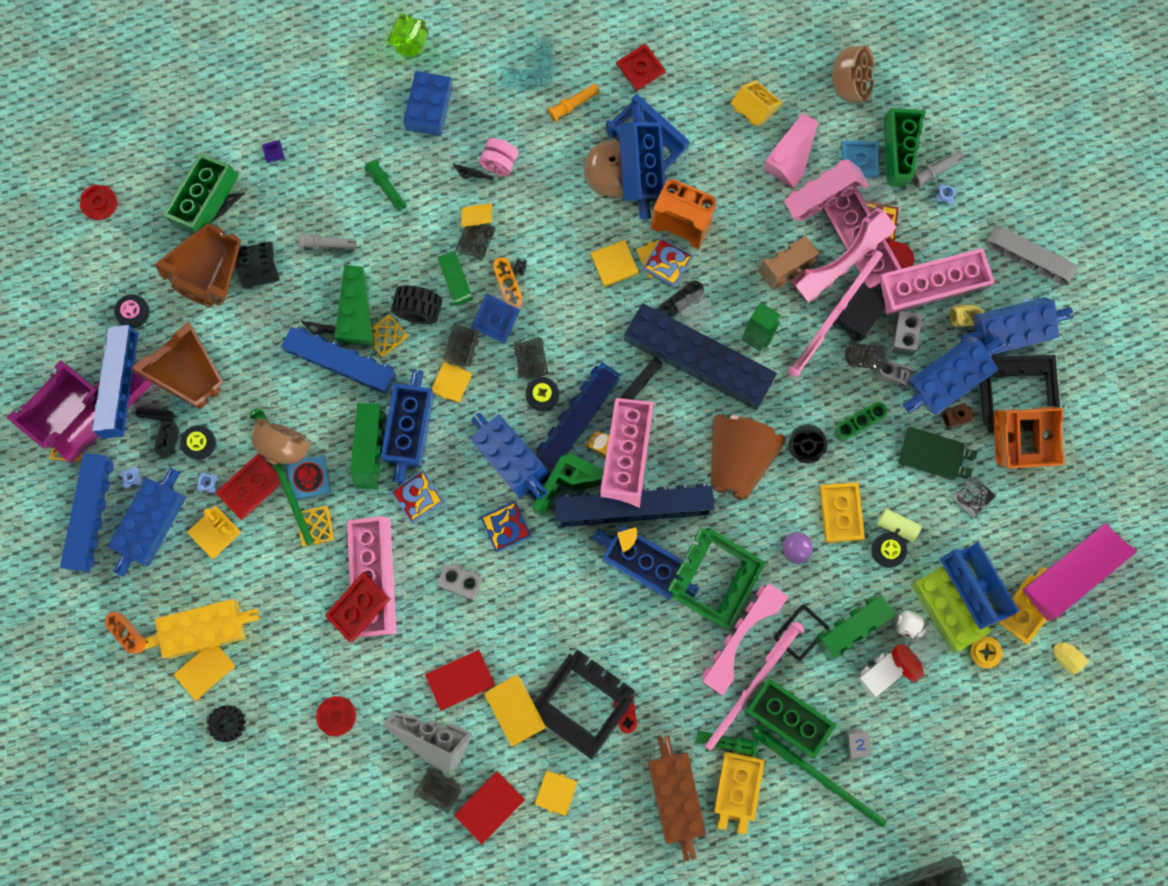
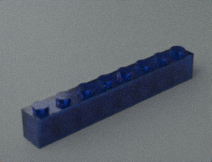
M603 362L593 368L590 373L592 377L589 381L585 380L579 389L581 390L580 394L571 399L568 411L562 412L558 418V421H560L558 425L550 429L547 434L549 438L545 443L541 442L536 450L538 452L536 457L550 473L540 482L543 487L560 457L570 452L621 378L620 373ZM531 490L525 494L534 502L537 499Z

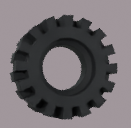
M229 705L215 708L213 713L209 714L208 717L210 719L206 722L209 724V727H207V731H210L209 735L214 737V740L220 742L236 740L246 728L244 727V724H246V720H244L245 715L241 713L240 709ZM224 716H230L234 722L233 728L228 732L222 731L219 726V722Z

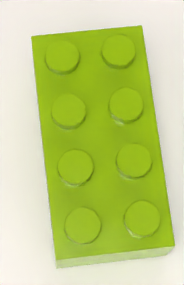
M944 566L911 584L912 589L952 653L961 651L992 632L989 626L981 630L979 629Z

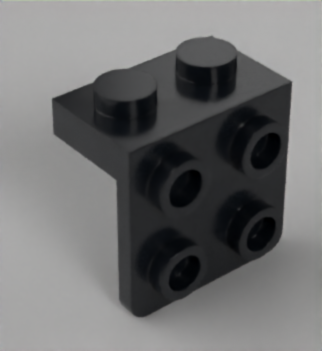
M271 241L239 248L236 259V271L243 288L280 281V276L274 262V246Z

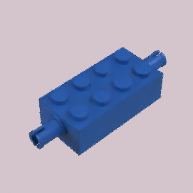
M643 104L631 105L633 122L618 125L624 201H637L639 203V219H650V202L658 199L665 185L662 128L659 122L644 121Z
M1046 297L973 315L975 332L961 335L960 339H963L961 340L962 342L969 336L980 339L985 347L996 337H999L1005 344V347L995 354L1059 338L1058 322L1073 319L1074 315H1070L1073 313L1071 307L1056 311L1055 301Z
M969 336L908 380L916 392V396L903 403V407L911 414L914 410L924 405L929 412L934 415L938 414L998 371L997 366L992 360V355L1004 348L1005 344L999 337H996V339L984 347L980 339Z
M416 369L412 370L410 385L394 383L381 459L385 463L395 465L392 482L398 483V481L400 483L405 482L407 467L422 468L435 395L431 388L421 387L424 374L422 370H418V372H416Z
M481 413L476 414L479 421L473 416L472 422L478 427L479 431L471 436L470 440L515 494L522 498L531 490L537 499L543 498L539 491L544 496L548 491L540 482L550 473L500 414L490 422Z
M169 467L162 483H157L147 477L145 478L108 545V548L119 552L121 556L112 572L124 577L132 561L150 566L187 498L173 489L181 472Z
M622 525L618 532L628 530V528ZM599 528L596 530L592 540L607 547L602 562L670 601L672 593L667 591L673 578L680 580L676 572L683 560L637 534L633 546L623 552L617 534L611 537ZM690 583L685 593L694 598L700 588Z

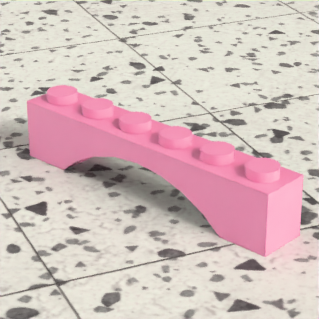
M876 208L862 220L861 228L855 241L841 257L822 267L804 269L790 281L791 284L806 301L809 302L816 299L822 290L833 285L835 279L846 274L853 264L860 262L867 252L874 250L879 242L890 237L897 227L884 210Z
M770 583L765 587L762 585L756 593L758 596L755 603L752 601L745 609L747 615L744 619L739 618L734 626L737 630L733 636L731 634L727 636L723 642L726 645L722 652L717 651L712 659L715 663L711 668L707 667L701 675L704 678L702 683L720 696L724 695L734 680V656L744 634L756 622L777 614L789 597Z

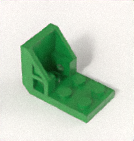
M572 453L561 456L544 485L548 492L545 496L542 492L540 493L543 498L535 501L532 507L533 513L540 517L542 513H547L551 506L550 499L552 496L556 497L560 490V484L572 491L601 486L604 470Z

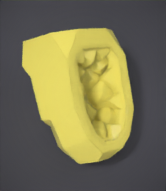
M976 305L952 306L950 320L955 327L974 326L973 315L984 313V311Z
M1058 643L1054 646L1056 660L1071 675L1081 671L1089 662L1082 652L1078 651L1073 645Z

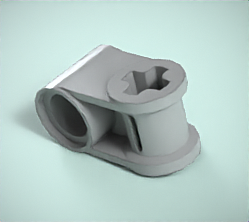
M884 360L875 369L877 379L903 389L909 388L908 380L911 374L914 373L912 367L901 365L891 360ZM882 367H886L889 374H885L882 371Z

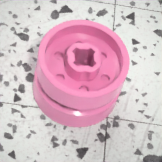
M490 138L487 140L479 163L492 173L508 176L519 152L506 141Z

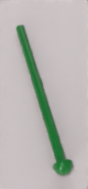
M255 408L250 412V419H255V422L258 418L266 419L263 410ZM277 462L276 465H273L306 545H311L314 541L292 491L291 482L287 483L283 466Z
M763 725L753 727L751 733L754 739L759 740L791 765L795 763L820 781L825 788L836 793L882 828L887 822L885 819L762 730Z

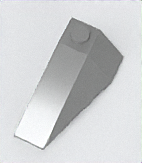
M394 712L383 723L384 728L431 766L447 774H450L460 763L472 737L471 732L453 724H448V727L436 725L437 721L430 720V723L419 721L416 716Z

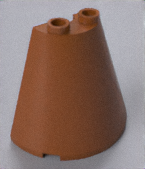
M207 223L155 264L157 271L164 280L168 279L172 283L171 287L191 301L210 307L213 304L220 306L227 296L241 239L234 234L225 235L220 227Z
M189 322L178 329L172 338L151 356L148 357L146 355L131 368L135 374L199 409H202L208 403L207 399L210 396L214 398L222 391L220 386L224 383Z
M724 414L715 415L712 422L711 486L719 493L732 492L733 497L743 500L748 498L785 445L786 437L782 433H779L778 436L775 434L776 429L752 419L731 415L730 418H725Z

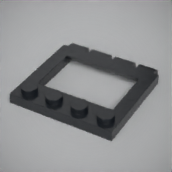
M1056 355L992 357L998 371L980 383L983 426H987L988 433H994L991 377L1045 375L1048 407L1060 408ZM1034 419L1020 420V432L1022 431V425L1024 432L1033 431Z
M576 650L573 655L569 653L534 705L545 726L593 760L634 702L632 696L635 690L626 683L617 688L621 682L619 678L609 671L602 677L601 675L605 668L593 660L588 665H585L589 657ZM572 670L618 703L596 736L549 703Z

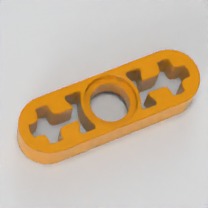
M498 258L494 261L493 268L505 302L520 308L523 304V299L511 265L506 258ZM500 263L507 265L505 266V275L498 268ZM506 279H510L513 281V286L505 288L503 282ZM511 292H513L515 298L518 299L517 304L509 302L511 301Z

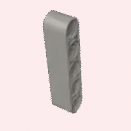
M1000 226L993 228L986 242L987 247L1061 285H1069L1077 270V266L1074 263Z

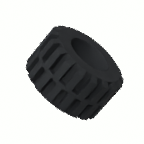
M412 285L398 286L391 311L397 317L412 323L434 324L438 321L443 300L438 294L426 288Z

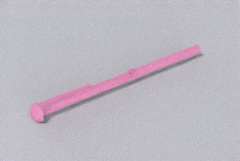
M876 251L793 367L788 366L790 376L798 377L801 374L800 372L825 339L824 335L842 310L847 307L850 299L883 254Z
M791 623L765 658L767 663L755 677L747 691H743L738 702L705 744L709 751L713 749L798 633L803 634L804 627L801 623Z

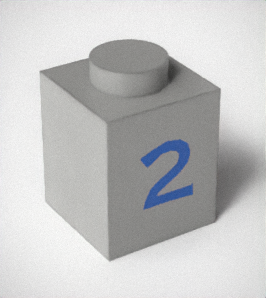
M862 728L850 729V733L845 734L848 758L872 757L869 732H863Z

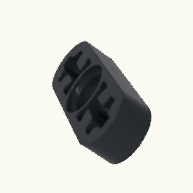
M691 281L658 307V311L663 313V309L668 310L671 307V302L674 308L669 311V317L674 318L702 296L704 291L703 284L699 281ZM692 286H693L694 288H697V287H698V288H699L698 293L693 292V293L690 295V298H691V300H690V299H689V296H688L687 294H689V293L692 291ZM683 297L686 303L682 306L677 305L675 299Z
M654 357L623 393L621 399L633 400L660 369L663 362Z

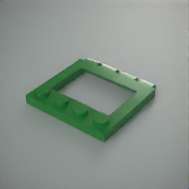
M700 527L694 538L699 544H691L685 555V558L690 560L689 563L684 560L682 561L676 572L680 580L673 578L667 591L672 593L671 598L726 631H731L766 562L713 529L706 528L705 530ZM711 543L716 544L742 560L717 612L685 593Z

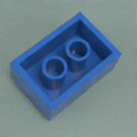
M415 71L403 120L406 130L442 136L453 89L451 77Z

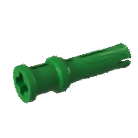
M377 159L370 161L364 167V170L370 173L374 184L381 187L397 212L401 211V207L403 209L406 208L407 204L388 180L387 172H384L379 166L380 162Z
M698 730L696 743L706 744L713 733ZM722 736L715 747L733 750L735 754L739 752L750 754L755 758L758 740L742 739L741 736H736L735 738Z

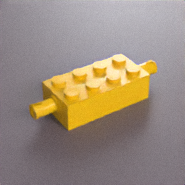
M230 599L156 618L157 634L143 637L145 639L144 650L160 646L162 658L171 659L245 640L243 624L259 621L260 615L256 614L260 613L258 608L240 612L239 602Z

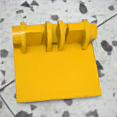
M216 505L211 510L207 508L203 512L204 516L187 531L191 538L212 559L218 556L242 533Z

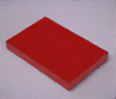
M258 453L215 493L240 520H243L281 485L277 472Z
M362 572L325 614V617L349 643H353L391 598L366 572Z
M476 650L425 674L440 711L496 686L480 650Z
M496 771L454 816L483 844L525 799Z

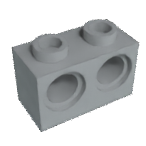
M904 311L898 312L895 317L891 352L914 355L917 350H920L922 340L919 339L920 332L922 333L924 321H921V314ZM905 322H911L913 328L907 327ZM903 339L910 341L911 346L905 345Z
M452 562L451 565L445 564L437 586L475 602L483 578L480 577V573L473 570L466 572L462 570L461 565ZM451 572L457 574V579L454 582L447 581V576ZM471 579L475 581V586L469 590L465 588V583Z

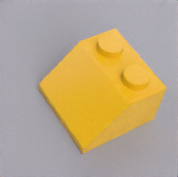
M756 80L743 85L730 104L734 106L738 113L744 114L751 124L759 126L764 124L783 102Z

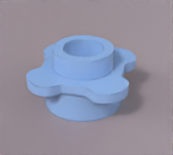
M940 185L936 200L938 202H947L949 205L953 204L956 189L949 185Z
M137 467L120 472V476L123 478V487L129 488L130 486L141 484L142 479Z
M201 473L197 489L200 492L208 491L209 493H214L216 491L215 484L218 481L217 475L213 474L211 476Z

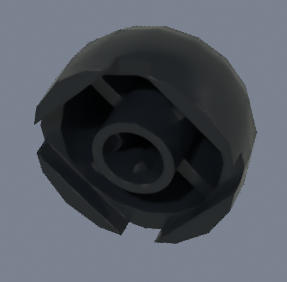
M804 424L795 428L790 434L788 442L792 457L794 456L801 463L808 464L820 460V457L827 452L828 447L824 432L812 424Z

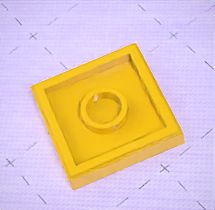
M625 240L590 253L604 288L639 275Z

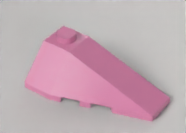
M802 113L769 155L763 170L794 189L804 175L818 122Z

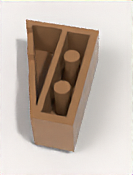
M805 236L789 245L788 249L784 252H777L775 254L776 257L771 261L768 258L765 259L759 273L772 290L776 287L781 288L788 282L787 280L790 277L794 278L802 272L803 268L806 266L810 268L816 264L820 253Z

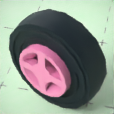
M132 294L123 296L115 305L114 314L121 325H130L132 328L142 326L149 318V306L140 296Z

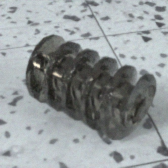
M850 343L845 350V359L851 367L882 369L888 362L889 350L884 345Z

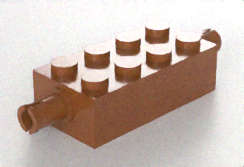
M670 736L664 737L666 745H664L663 737H660L657 740L661 756L659 759L648 761L664 840L666 844L680 843L683 860L690 861L688 852L690 853L691 860L697 858L692 840L697 837L706 836L689 755L688 753L673 754Z

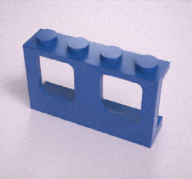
M636 93L631 99V104L613 121L608 120L606 122V133L612 139L615 138L620 142L618 125L632 117L631 105L643 104L644 121L661 123L663 145L671 151V154L664 160L665 171L688 149L689 140Z
M979 542L960 551L955 549L940 558L942 565L980 630L1019 612ZM964 559H967L977 575V579H975ZM984 593H986L991 599L993 605L997 610V614L994 612L992 606L990 605Z

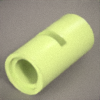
M887 508L883 510L877 526L898 534L912 543L916 540L921 530L920 524Z

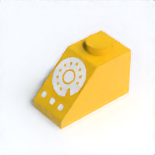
M595 430L585 447L606 459L610 435Z

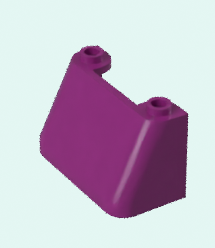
M62 360L54 366L57 369L56 374H50L51 378L26 405L22 404L20 406L22 410H19L17 413L12 411L7 416L9 421L43 449H52L59 442L58 438L89 404L93 405L98 397V390Z

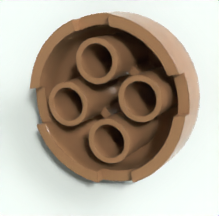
M848 47L842 50L834 61L832 68L833 87L838 96L847 102L868 101L872 95L875 80H872V68H875V62L869 47ZM867 81H870V88L867 91Z
M611 140L597 144L590 150L585 159V180L588 186L601 196H614V198L623 196L619 141Z
M257 419L251 433V441L255 450L266 457L267 462L275 465L277 462L281 464H295L306 456L312 443L309 439L305 441L306 436L281 424L272 423L271 425L269 420Z

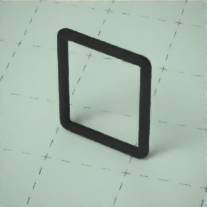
M801 605L775 634L774 639L777 642L780 640L778 637L803 609L813 616L825 629L829 630V626L806 605ZM819 637L810 644L800 657L789 647L786 650L796 660L801 661L817 644L815 641Z

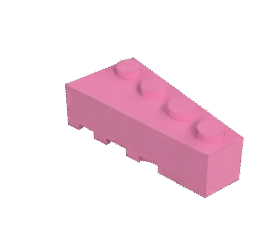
M847 159L838 162L832 170L823 172L818 179L807 182L804 188L799 191L790 193L784 201L793 219L801 222L822 211V206H832L837 203L839 197L846 195L849 197L854 194V189L860 186L864 189L869 184L860 168Z

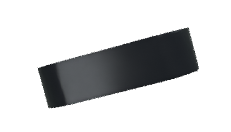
M165 421L159 428L155 452L163 458L170 457L175 450L179 428L174 422ZM171 426V428L174 430L173 432H169L168 435L165 429H168ZM166 443V446L169 447V449L165 450L163 453V451L160 450V448L164 447Z

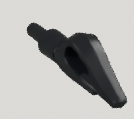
M453 163L455 169L464 179L473 176L478 179L494 180V176L484 174L483 171Z
M245 193L228 194L213 221L220 215L223 216Z
M301 320L314 335H318L322 331L333 334L336 330L334 325ZM314 326L318 328V330L315 332L310 327Z

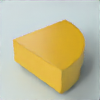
M636 527L617 533L623 552L629 550L635 543L637 537Z

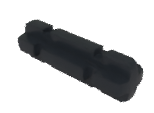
M137 407L136 416L138 418L145 419L146 417L147 419L159 421L164 419L171 422L174 420V412L165 410L164 412L160 409H145L144 407Z

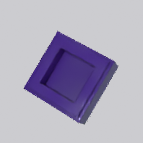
M280 140L262 144L267 163L285 159Z

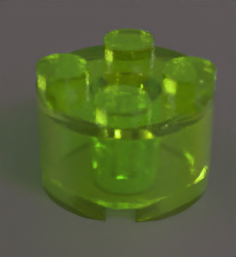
M402 13L399 14L387 38L390 47L393 45L396 48V52L408 57H415L416 54L421 55L429 35L426 22Z

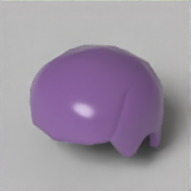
M794 532L789 534L783 543L784 556L791 563L801 564L806 562L812 554L813 546L811 539L804 533Z

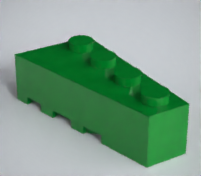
M891 108L884 116L887 186L905 187L912 180L926 110Z
M344 265L335 330V339L338 344L375 346L367 278L364 268L360 266Z
M760 302L750 317L741 340L760 352L763 347L767 349L781 323V315Z
M357 403L350 475L355 489H378L382 452L381 440H383L384 436L382 422H385V411H382L380 404Z
M873 595L865 601L866 606L861 609L859 606L849 612L851 615L846 620L843 617L833 623L835 626L833 629L828 631L826 628L817 635L819 639L815 642L828 661L838 658L841 655L840 653L853 647L855 642L864 639L872 630H876L896 615L882 595L877 598Z

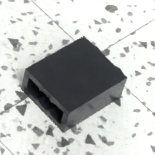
M862 283L848 302L847 307L842 310L832 325L838 330L847 332L852 340L861 342L885 310L884 298Z

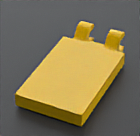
M1041 567L1035 576L1029 574L1013 594L1012 599L1019 612L998 622L1026 645L1030 643L1047 620L1022 589L1047 570L1045 567Z
M724 752L714 813L720 814L717 829L726 830L728 819L739 821L737 833H747L748 820L755 821L765 760Z

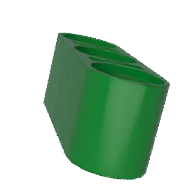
M452 251L438 256L439 264L455 306L473 300L456 252Z
M876 402L847 418L836 427L834 431L835 437L839 441H847L879 423L886 416L887 407L881 402ZM873 409L879 410L881 416H875ZM857 418L863 419L865 425H859L856 421ZM840 428H846L849 435L842 434Z

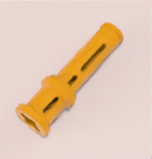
M593 83L567 100H560V103L547 108L549 116L554 122H557L558 118L565 114L569 115L572 109L599 94V88Z

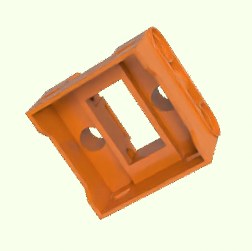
M674 179L668 180L653 208L650 229L657 232H670L688 240L691 247L700 250L711 226L716 199L695 187ZM703 204H709V205L711 206V208H710L708 205H706L705 208H704L702 205H703Z
M1052 406L1036 407L1035 409L995 410L994 439L997 465L1006 468L1065 465L1062 443L1064 409ZM1034 419L1033 446H1035V452L1021 453L1020 420ZM1047 430L1048 436L1043 439V432Z

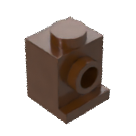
M965 402L944 409L941 415L947 430H951L970 423L973 420L974 412L970 406L967 407ZM959 411H960L962 417H959V416H958L957 413H958Z

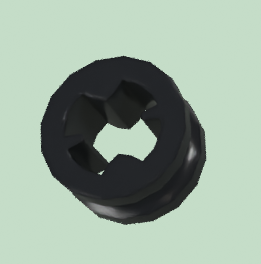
M517 258L514 274L520 273V276H524L527 260L521 261L520 258Z

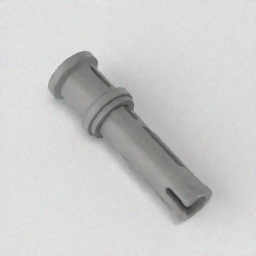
M958 150L933 165H925L922 170L914 172L911 181L917 188L921 187L926 181L934 180L939 173L964 161V158H961L964 157L963 153Z
M303 232L299 233V249L304 247L314 248L315 250L329 248L356 251V239L321 237L319 234L304 235Z

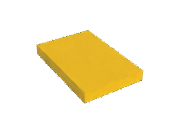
M859 482L820 485L825 543L865 540Z
M518 674L484 693L511 747L546 728Z

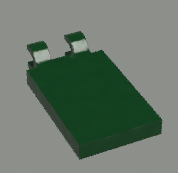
M909 426L898 464L950 480H955L956 476L968 479L971 477L973 470L962 467L963 459L973 461V459H976L977 451L963 449L965 443Z

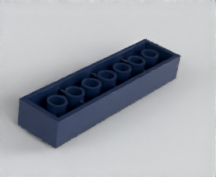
M644 303L641 304L624 334L625 342L755 410H758L777 372Z
M706 483L696 484L695 487L688 488V485H678L676 489H668V487L663 486L657 487V490L649 491V488H642L640 508L620 500L600 497V492H598V495L591 496L590 493H580L578 497L563 494L559 495V498H555L557 527L711 515L715 509L712 486H707Z

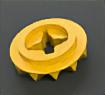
M987 636L974 642L970 649L971 659L974 660L976 665L983 668L997 666L1003 655L999 642ZM985 647H987V651L994 653L991 655H987L986 659L984 658V654H981V652H979L981 650H985Z

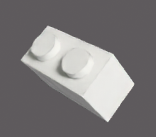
M881 653L874 659L875 664L869 667L867 665L859 672L861 676L857 680L872 698L877 697L903 675L902 672L904 670L895 665L891 653L886 655Z

